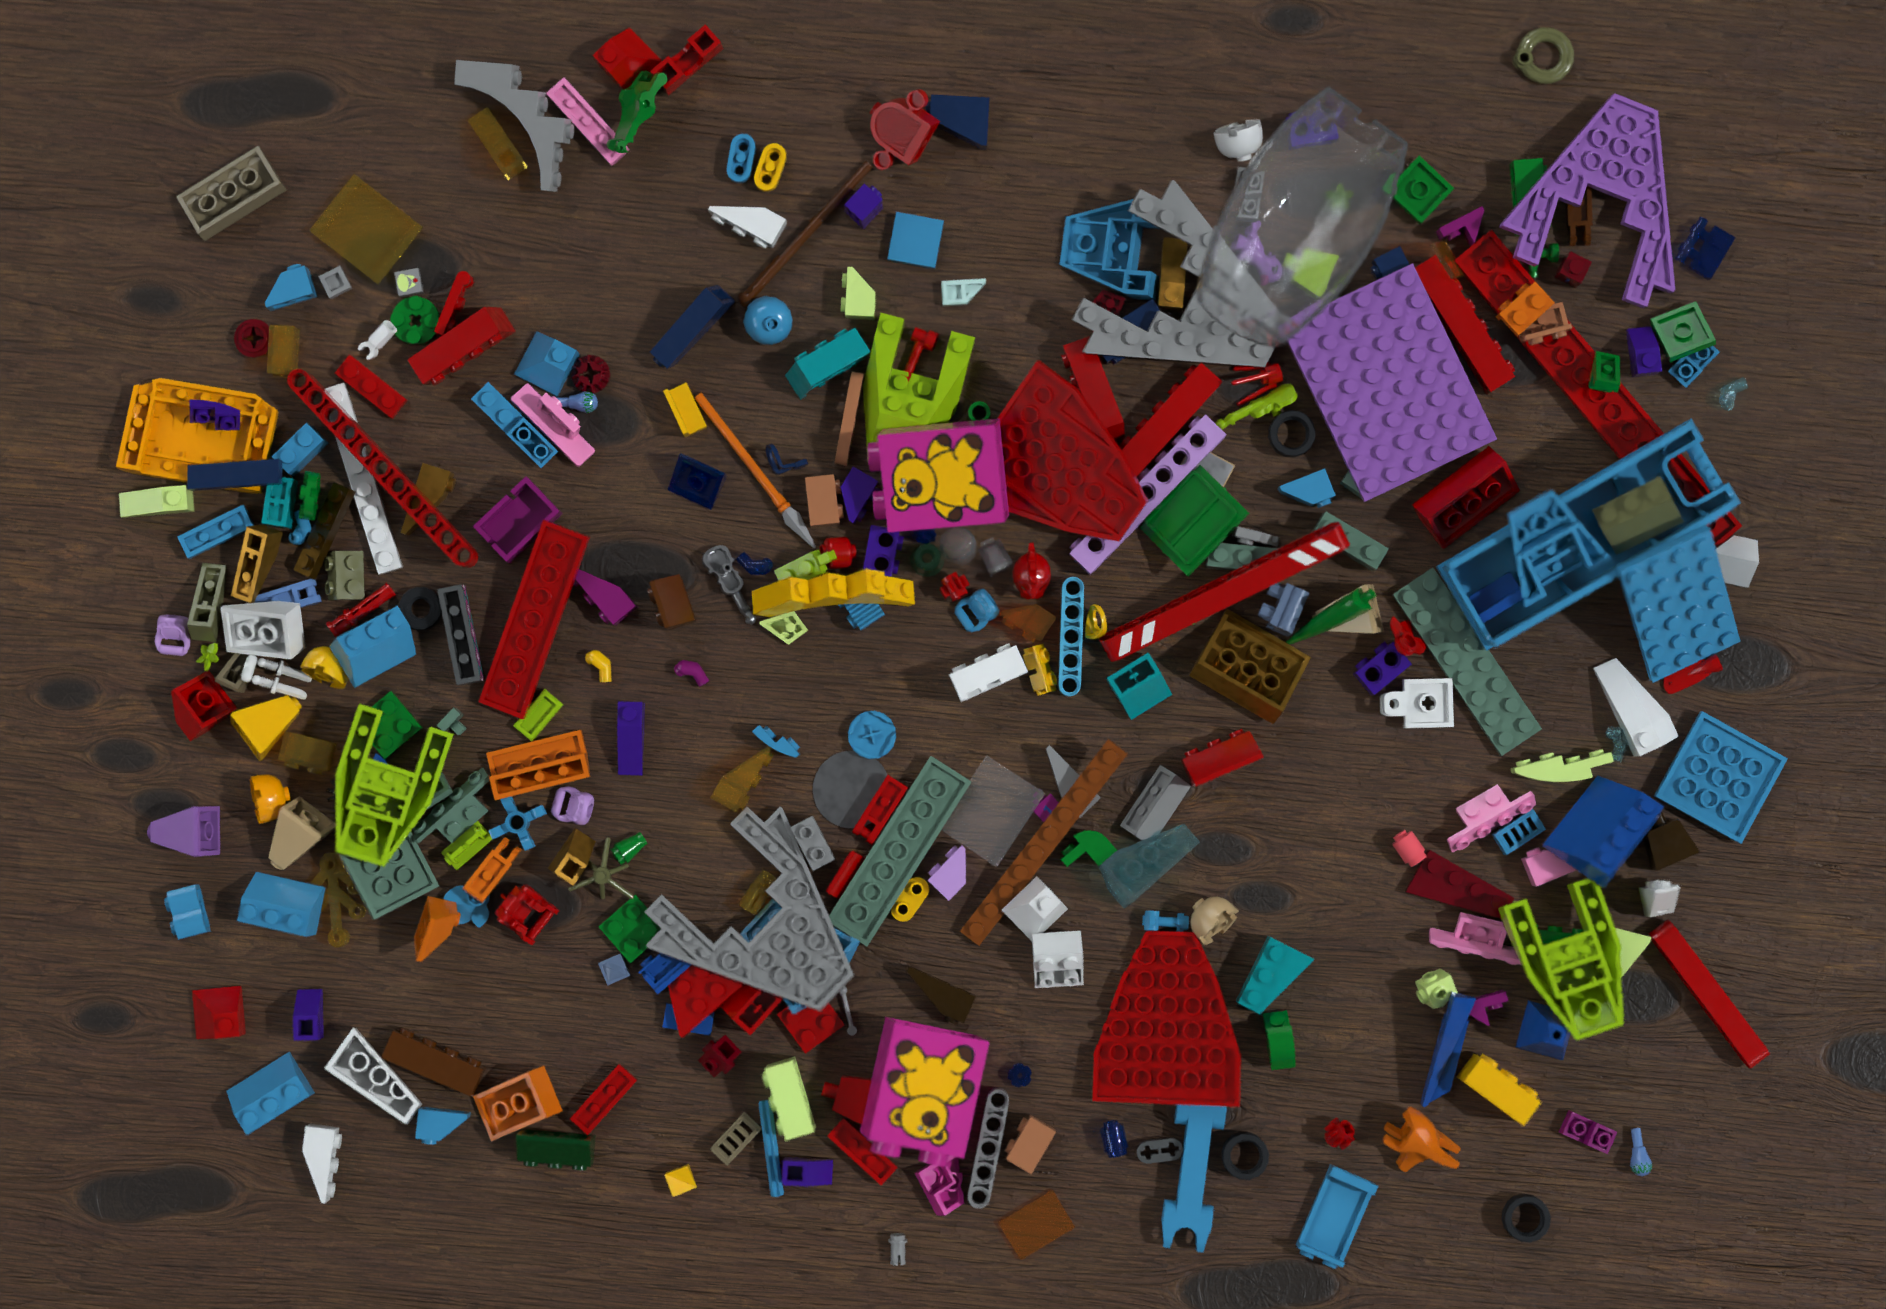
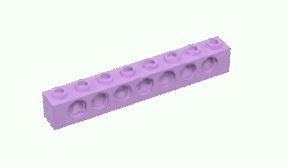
M1206 414L1202 418L1197 416L1188 425L1191 430L1185 436L1179 434L1171 443L1174 447L1168 453L1163 451L1154 460L1157 464L1151 471L1146 468L1138 476L1137 479L1140 481L1141 488L1147 487L1151 489L1153 496L1148 499V503L1120 541L1086 536L1083 540L1079 537L1069 547L1072 550L1069 556L1089 575L1124 542L1201 460L1212 452L1226 437L1227 434ZM1200 436L1204 443L1201 447H1193L1190 443V438ZM1176 453H1182L1187 457V461L1183 465H1178L1173 461V456ZM1160 470H1165L1169 473L1170 479L1167 482H1160L1156 478V473ZM1093 539L1099 540L1102 544V548L1098 552H1093L1088 548V543Z

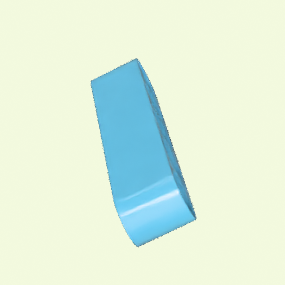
M1077 577L1067 578L1061 588L1058 689L1061 694L1068 697L1077 694L1081 687L1084 584ZM1069 582H1076L1080 588L1079 593L1076 595L1069 594L1066 591V585ZM1075 606L1078 609L1079 615L1076 619H1069L1065 615L1067 607ZM1068 630H1073L1078 635L1077 641L1073 644L1066 642L1064 639L1065 632ZM1071 654L1076 657L1077 664L1075 667L1068 668L1064 665L1063 660L1066 655ZM1073 679L1076 683V689L1070 693L1066 692L1063 689L1064 680Z

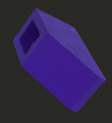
M854 466L841 486L848 519L853 525L856 520L861 522L865 516L867 509L864 507L868 500L873 501V491H880L877 487L879 484L877 480Z
M298 989L293 1013V1041L319 1040L324 1038L323 989Z
M784 1157L782 1185L818 1186L832 1184L833 1159Z

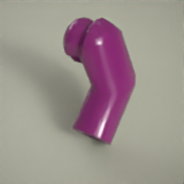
M681 660L674 667L676 675L680 677L683 675L693 676L699 687L709 682L708 677L697 662Z

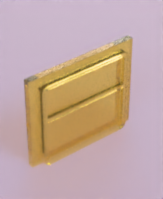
M353 174L309 231L379 284L423 227Z

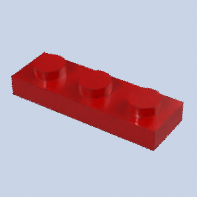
M350 354L335 372L337 376L392 419L408 401Z
M618 1064L574 1113L570 1120L589 1135L638 1079L625 1067Z
M844 1117L827 1135L881 1186L898 1168L887 1156L872 1152V1142Z

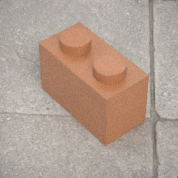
M834 474L805 477L811 528L839 525L840 519L844 518L843 504H838L837 494H841L840 480H835Z
M1030 1114L1028 1119L1023 1117L1016 1129L1019 1131L1015 1140L1011 1138L1004 1151L1007 1153L1006 1160L1032 1174L1054 1137L1056 1129Z

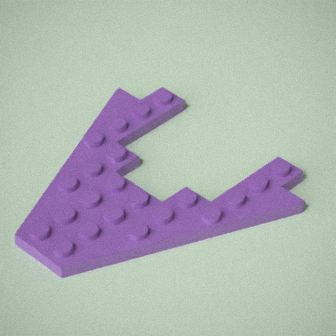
M1614 93L1501 222L1499 228L1520 235L1513 258L1529 265L1537 266L1558 200L1579 207L1588 186L1626 201L1627 204L1620 224L1642 234L1622 300L1635 306L1646 308L1653 287L1669 294L1675 291L1658 110Z

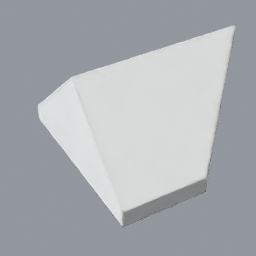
M1733 535L1716 548L1724 582L1748 588L1759 564L1758 540Z

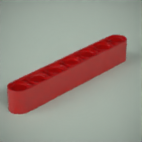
M1667 919L1648 933L1651 941L1742 1062L1751 1069L1769 1056L1770 1052L1674 924Z

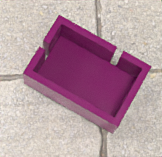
M527 476L510 491L516 496L514 500L506 494L473 526L508 563L514 561L536 540L543 520L554 523L563 514Z

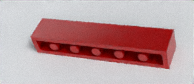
M1438 254L1415 267L1444 329L1486 395L1515 377L1513 374L1515 369L1508 359L1505 360L1501 355L1502 349L1497 340L1490 338L1487 333L1489 331L1487 324L1482 318L1478 319L1474 312L1476 308L1469 298L1466 299L1462 294L1463 288L1457 278H1452L1448 272L1450 267L1443 257L1439 258Z
M1202 362L1197 367L1193 364L1184 374L1186 377L1185 381L1181 385L1177 382L1168 391L1170 397L1164 403L1160 400L1151 410L1154 415L1149 420L1144 418L1136 426L1135 429L1138 431L1133 438L1127 436L1119 445L1136 478L1222 384L1223 381Z

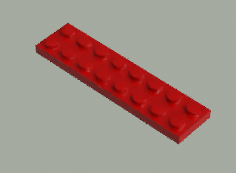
M542 521L479 698V703L520 719H525L590 536L551 521Z

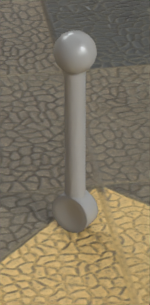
M844 986L838 993L842 997L849 1026L847 1032L853 1036L856 1034L857 1028L853 1026L846 997L847 987Z

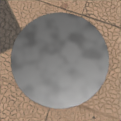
M854 751L837 753L828 758L815 775L813 782L815 804L820 813L831 823L844 828H854L885 780L887 772L876 759L860 757ZM867 820V822H866V824H865L864 826H866V825H868V824H870V823H872V822L869 821V820Z

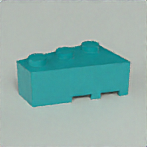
M856 328L850 331L843 329L834 335L835 339L828 343L827 340H824L814 347L815 351L810 354L805 351L794 358L796 362L785 377L800 400L806 397L810 390L817 386L822 387L826 384L827 380L838 374L841 375L869 355L871 351Z
M1267 936L1236 1002L1261 1014L1315 959Z

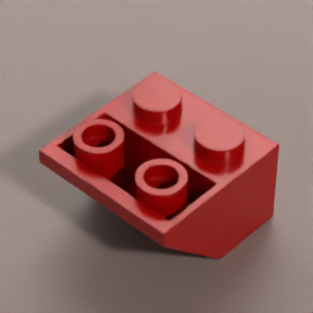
M745 984L720 1007L751 1036L783 998Z

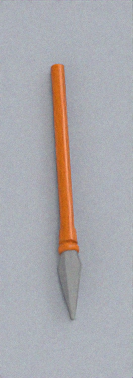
M702 393L698 394L694 399L770 496L771 501L778 508V512L782 513L785 524L811 547L816 548L800 513L793 509L791 504L786 502L787 500L776 490Z

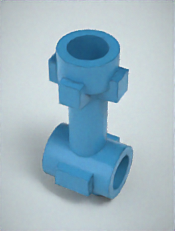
M1145 911V915L1142 917V925L1144 926V931H1159V926L1176 927L1177 932H1183V930H1188L1189 916L1177 913V918L1159 917V911Z

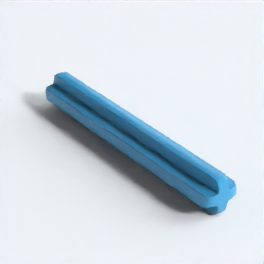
M769 1100L759 1101V1111L771 1197H779L784 1194L774 1114Z

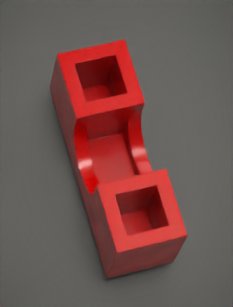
M706 24L687 39L686 46L678 54L671 58L667 56L650 71L652 77L657 72L666 74L667 83L661 88L668 96L723 50L721 41Z

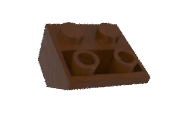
M680 574L649 582L651 588L647 590L650 600L654 604L657 603L659 611L655 612L659 626L672 630L696 622Z

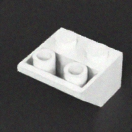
M1081 931L1032 934L1035 988L1084 985Z

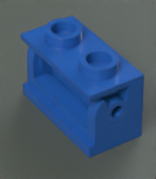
M660 953L655 958L650 955L640 964L643 969L639 971V974L642 973L643 978L659 994L689 968L691 964Z

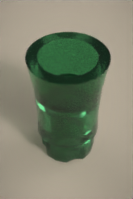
M932 543L920 544L911 554L912 568L921 576L930 577L936 575L944 565L942 550ZM925 554H930L932 556V561L930 563H925L923 561V556Z

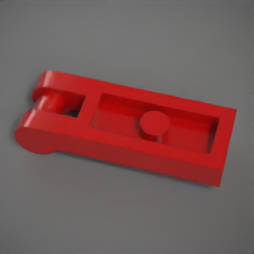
M460 271L456 275L434 330L438 336L444 335L456 326L457 321L454 319L457 311L461 312L466 299L463 297L466 289H470L474 285V279L466 271Z
M887 775L855 825L852 833L857 836H863L867 839L866 842L872 845L908 787ZM867 820L876 825L873 831L864 826Z

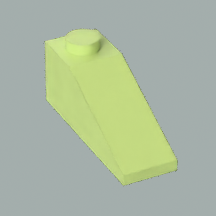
M187 485L119 493L121 518L194 512L193 491L188 490Z

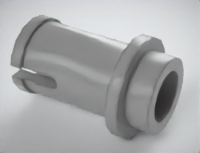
M903 1233L890 1234L888 1243H891L890 1264L898 1266V1263H900V1265H905V1243H907V1238H905Z

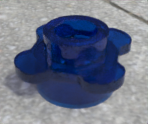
M935 528L913 530L912 538L916 539L919 543L929 544L930 542H935L936 538L934 537L937 534L935 533Z

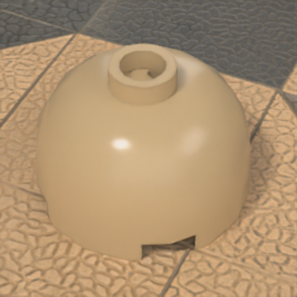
M1218 896L1210 897L1206 900L1201 898L1192 907L1194 910L1190 920L1192 932L1195 933L1202 944H1210L1213 942L1212 936L1219 932L1224 934L1236 920L1237 916L1235 914L1239 910L1227 899Z

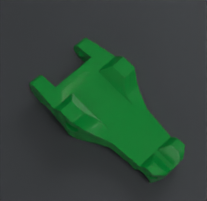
M641 71L629 88L621 90L618 97L622 106L621 120L614 139L607 141L606 145L609 150L616 153L628 152L626 145L633 143V137L636 135L638 127L655 113V95L667 83L665 73L657 72L652 78L649 71Z

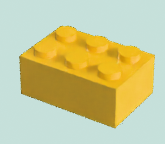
M1483 1053L1481 1056L1473 1054L1457 1075V1078L1524 1126L1541 1104V1101L1536 1098L1538 1093L1523 1083L1519 1086L1516 1083L1518 1078L1502 1068L1499 1071L1496 1069L1499 1064Z

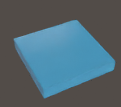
M896 212L887 260L935 269L944 220Z

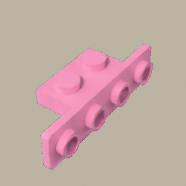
M525 384L511 397V402L577 467H580L594 454L595 449L579 434L581 427L579 420L572 413L568 414L562 409L561 402L555 396L550 397L545 393L541 397L529 384Z
M1497 784L1455 808L1467 828L1447 839L1450 850L1452 852L1463 850L1472 841L1486 837L1493 829L1505 826L1514 817L1531 811L1536 805L1535 796L1532 791L1510 802Z
M1460 912L1454 933L1436 928H1430L1429 942L1436 947H1448L1464 954L1473 953L1481 955L1486 959H1499L1511 965H1521L1514 947L1503 945L1507 934L1503 922Z

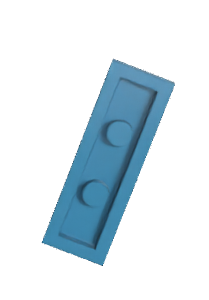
M241 505L177 536L187 558L191 559L246 532V528L254 526V523L245 505Z

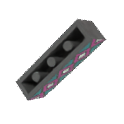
M460 584L437 589L456 685L463 686L485 681L466 586Z

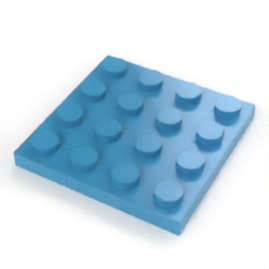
M1700 711L1654 797L1731 840L1742 844L1788 758L1707 713Z

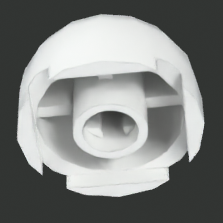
M1245 120L1246 124H1238L1236 122L1215 130L1213 134L1218 150L1228 158H1237L1238 162L1251 159V154L1260 148L1263 140L1260 120Z

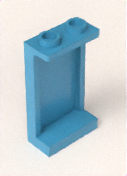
M1330 1164L1297 1240L1296 1246L1301 1249L1300 1254L1311 1259L1314 1256L1322 1258L1323 1264L1336 1269L1337 1265L1344 1267L1346 1254L1372 1194L1375 1195L1378 1185Z

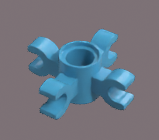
M512 796L500 799L508 816L505 819V823L488 830L491 838L496 839L508 832L517 833L525 851L535 847V843L527 829L531 821L547 814L544 806L540 805L525 813L518 811ZM516 815L521 816L524 820V824L520 829H516L512 825V819Z

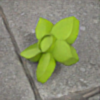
M217 643L201 646V653L203 655L196 662L204 663V671L208 672L211 662L217 663L219 661L216 655L218 651Z

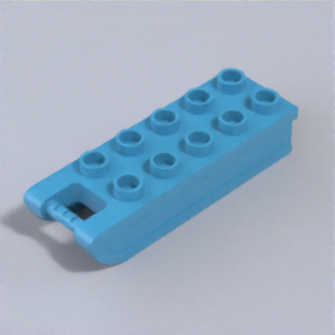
M1692 418L1558 495L1576 519L1611 557L1612 560L1591 572L1582 565L1543 587L1547 594L1544 598L1526 608L1522 599L1485 623L1480 619L1478 612L1469 600V596L1508 572L1512 573L1520 586L1510 525L1504 526L1436 566L1485 651L1503 644L1619 576L1617 566L1695 529L1710 524L1741 503L1729 482L1723 484L1700 445V442L1704 439ZM1684 451L1688 453L1710 491L1693 502H1688L1667 468L1668 461ZM1661 477L1684 522L1616 555L1592 510Z

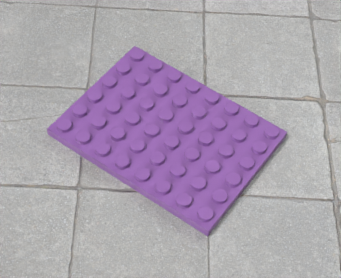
M1413 263L1280 326L1363 502L1497 440Z

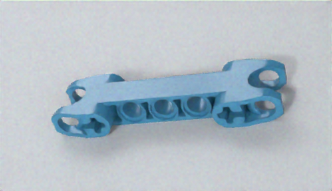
M1176 1105L1174 1124L1186 1126L1176 1201L1164 1199L1161 1217L1163 1231L1162 1246L1165 1248L1171 1247L1177 1230L1187 1227L1195 1232L1197 1252L1204 1253L1212 1228L1214 1208L1213 1205L1202 1204L1212 1129H1224L1226 1106Z

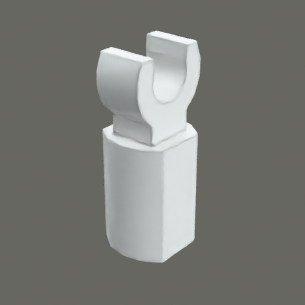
M384 320L369 336L368 341L362 342L358 346L359 351L368 347L370 354L366 359L375 358L378 355L379 349L397 332V328L390 321Z

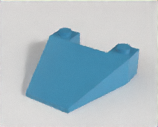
M1133 199L1066 217L1060 257L1061 266L1132 299H1153L1157 301L1160 277L1152 271L1138 270L1143 228H1160L1128 212Z

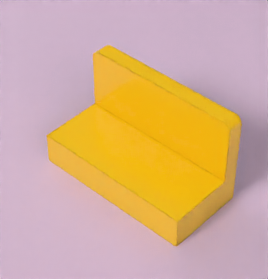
M687 383L671 390H663L685 437L707 428Z

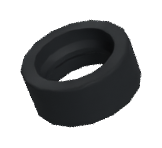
M1290 410L1281 413L1272 421L1269 427L1268 439L1276 453L1284 457L1294 458L1303 455L1311 448L1315 440L1316 430L1312 420L1306 414ZM1296 420L1305 427L1306 439L1302 445L1296 448H1287L1281 444L1277 435L1278 429L1283 422Z
M1239 1132L1233 1134L1225 1141L1221 1159L1224 1167L1232 1176L1240 1180H1251L1259 1177L1265 1171L1269 1162V1152L1266 1144L1257 1135L1250 1132ZM1243 1141L1253 1143L1259 1151L1257 1165L1249 1170L1236 1168L1231 1160L1233 1147Z
M1520 1194L1513 1196L1506 1202L1502 1210L1501 1219L1504 1228L1513 1238L1521 1242L1530 1243L1541 1239L1547 1233L1550 1227L1551 1216L1548 1207L1543 1201L1530 1194ZM1522 1204H1531L1540 1213L1538 1227L1528 1233L1517 1230L1512 1222V1213L1515 1208Z

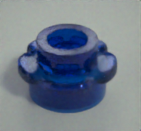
M1022 1063L1014 1064L1013 1068L1008 1071V1079L1011 1080V1084L1015 1087L1027 1086L1031 1081V1069L1028 1066H1023Z

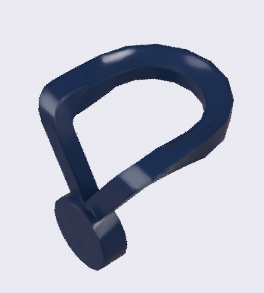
M773 444L766 445L767 459L776 475L791 469L798 470L808 465L807 459L783 465L776 447ZM772 451H773L774 456H775V458H776L777 464H778V466L781 468V470H778V468H777V466H776V463H775V461H774V459H773Z

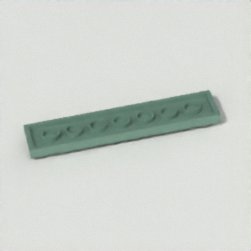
M1434 568L1429 569L1392 594L1415 631L1425 642L1426 647L1447 678H1452L1453 687L1500 756H1503L1542 729L1489 649L1487 651L1484 650L1457 602Z
M929 757L830 913L829 918L832 925L859 940L863 945H869L971 784L970 780L934 757Z

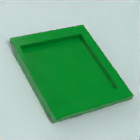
M1199 465L1149 514L1140 529L1189 577L1249 515V512L1225 487Z

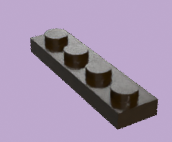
M333 482L294 567V571L316 580L356 491Z

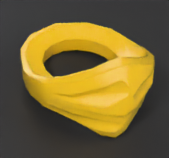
M1093 604L1090 606L1087 614L1085 637L1087 639H1099L1107 632V622L1101 606ZM1096 611L1101 618V628L1097 625Z

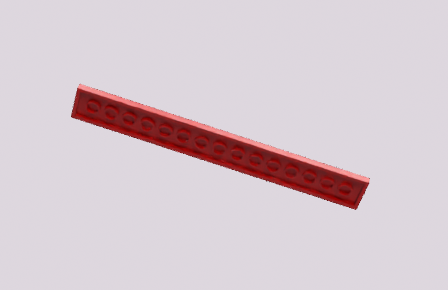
M1492 230L1487 232L1453 261L1497 315L1500 313L1498 308L1509 299L1513 302L1518 297L1515 292L1525 283L1530 286L1535 282L1519 261L1513 258V254ZM1573 325L1572 329L1566 332L1567 336L1553 339L1551 335L1544 337V342L1529 345L1528 342L1522 343L1619 459L1664 434L1621 382L1618 392H1604L1589 388L1595 351ZM1682 454L1668 461L1667 468L1688 502H1693L1710 492L1701 476ZM1730 511L1707 525L1711 530L1715 548L1742 527Z

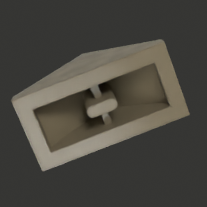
M234 653L215 678V682L236 692L244 693L249 682L242 681L241 674L248 654Z

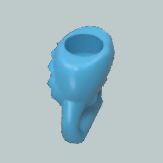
M982 588L976 590L971 596L960 600L955 607L954 614L966 631L976 632L984 628L989 621L995 619L999 615L1000 610L991 595ZM968 605L969 609L972 610L979 621L976 626L969 619L962 606Z

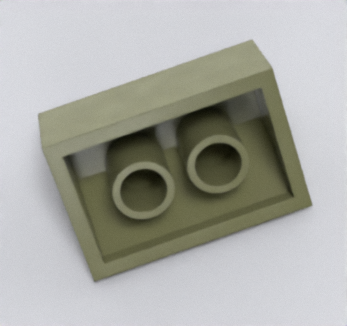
M1661 477L1592 510L1616 555L1684 522Z

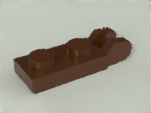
M1588 186L1586 187L1581 206L1575 207L1566 203L1569 246L1576 245V227H1584V246L1591 245V226L1593 225L1592 190Z

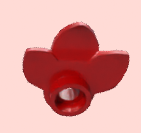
M1394 616L1391 617L1390 628L1395 636L1396 650L1405 656H1411L1414 653L1418 655L1424 653L1426 644L1423 639L1413 636L1410 621H1402L1400 623Z

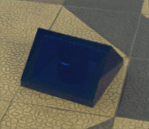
M680 453L668 490L712 510L727 475L722 471Z

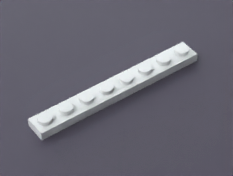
M341 383L325 388L357 422L346 384ZM337 410L331 412L329 417L331 422L338 418ZM354 428L347 430V440L354 436ZM335 436L351 489L356 491L354 494L355 502L378 574L382 575L403 568L376 479ZM365 447L362 449L363 457L368 456Z

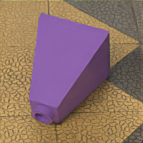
M220 806L192 807L150 822L151 825L148 826L147 835L153 843L192 856L220 855Z

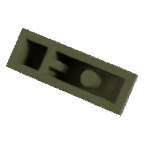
M202 563L187 623L191 640L216 642L221 622V607L223 606L227 565Z

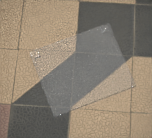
M986 755L970 779L971 784L943 826L942 831L990 862L992 866L997 867L1045 793Z

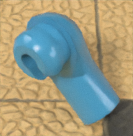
M298 510L294 512L298 525L293 533L289 534L288 538L290 543L301 545L308 538L312 527L309 520L299 519Z

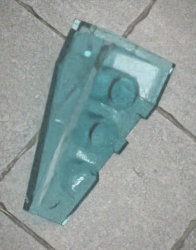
M1182 824L1117 850L1099 866L1108 891L1125 909L1198 845L1200 841L1185 824Z

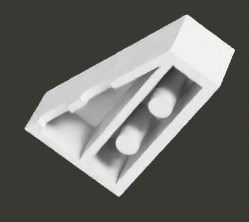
M1010 643L997 648L998 653L989 657L986 653L975 658V663L970 666H966L964 663L952 669L953 673L949 674V677L961 702L1028 673L1016 645L1011 647Z

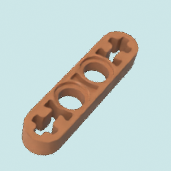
M853 371L851 373L835 457V464L847 466L864 373Z

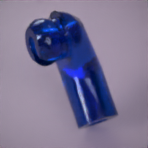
M745 552L736 559L750 575H766L773 568V562L769 558L753 561Z

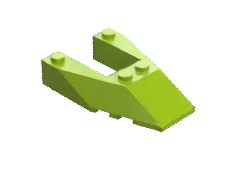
M880 313L863 383L867 447L868 443L878 442L877 435L883 429L942 424L950 421L958 407L975 337L951 331L939 380L911 373L912 375L908 382V379L905 377H909L908 372L893 368L905 323L904 318Z
M359 704L336 771V852L384 867L431 805L454 734L429 727L413 773L368 758L383 711Z
M1589 878L1567 885L1583 932L1544 946L1527 899L1498 908L1505 930L1528 979L1575 1040L1624 1025L1623 993L1621 991V944L1601 888Z

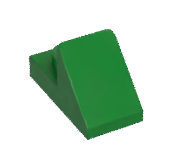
M1596 351L1589 388L1604 392H1618L1620 387V356Z

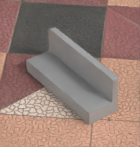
M1160 765L1120 826L1151 846L1191 786L1176 774Z

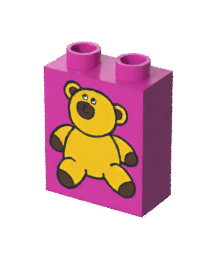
M1000 418L887 428L877 435L878 442L868 443L867 453L870 471H881L883 490L873 491L874 516L876 520L887 519L888 532L1003 523L1007 520L1009 507Z
M885 1017L864 1118L860 1132L865 1137L873 1140L871 1151L885 1156L900 1157L902 1146L919 1149V1161L943 1167L947 1166L949 1155L964 1158L989 1041L978 1035Z

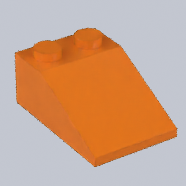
M545 1066L526 1072L473 1096L491 1141L563 1111Z

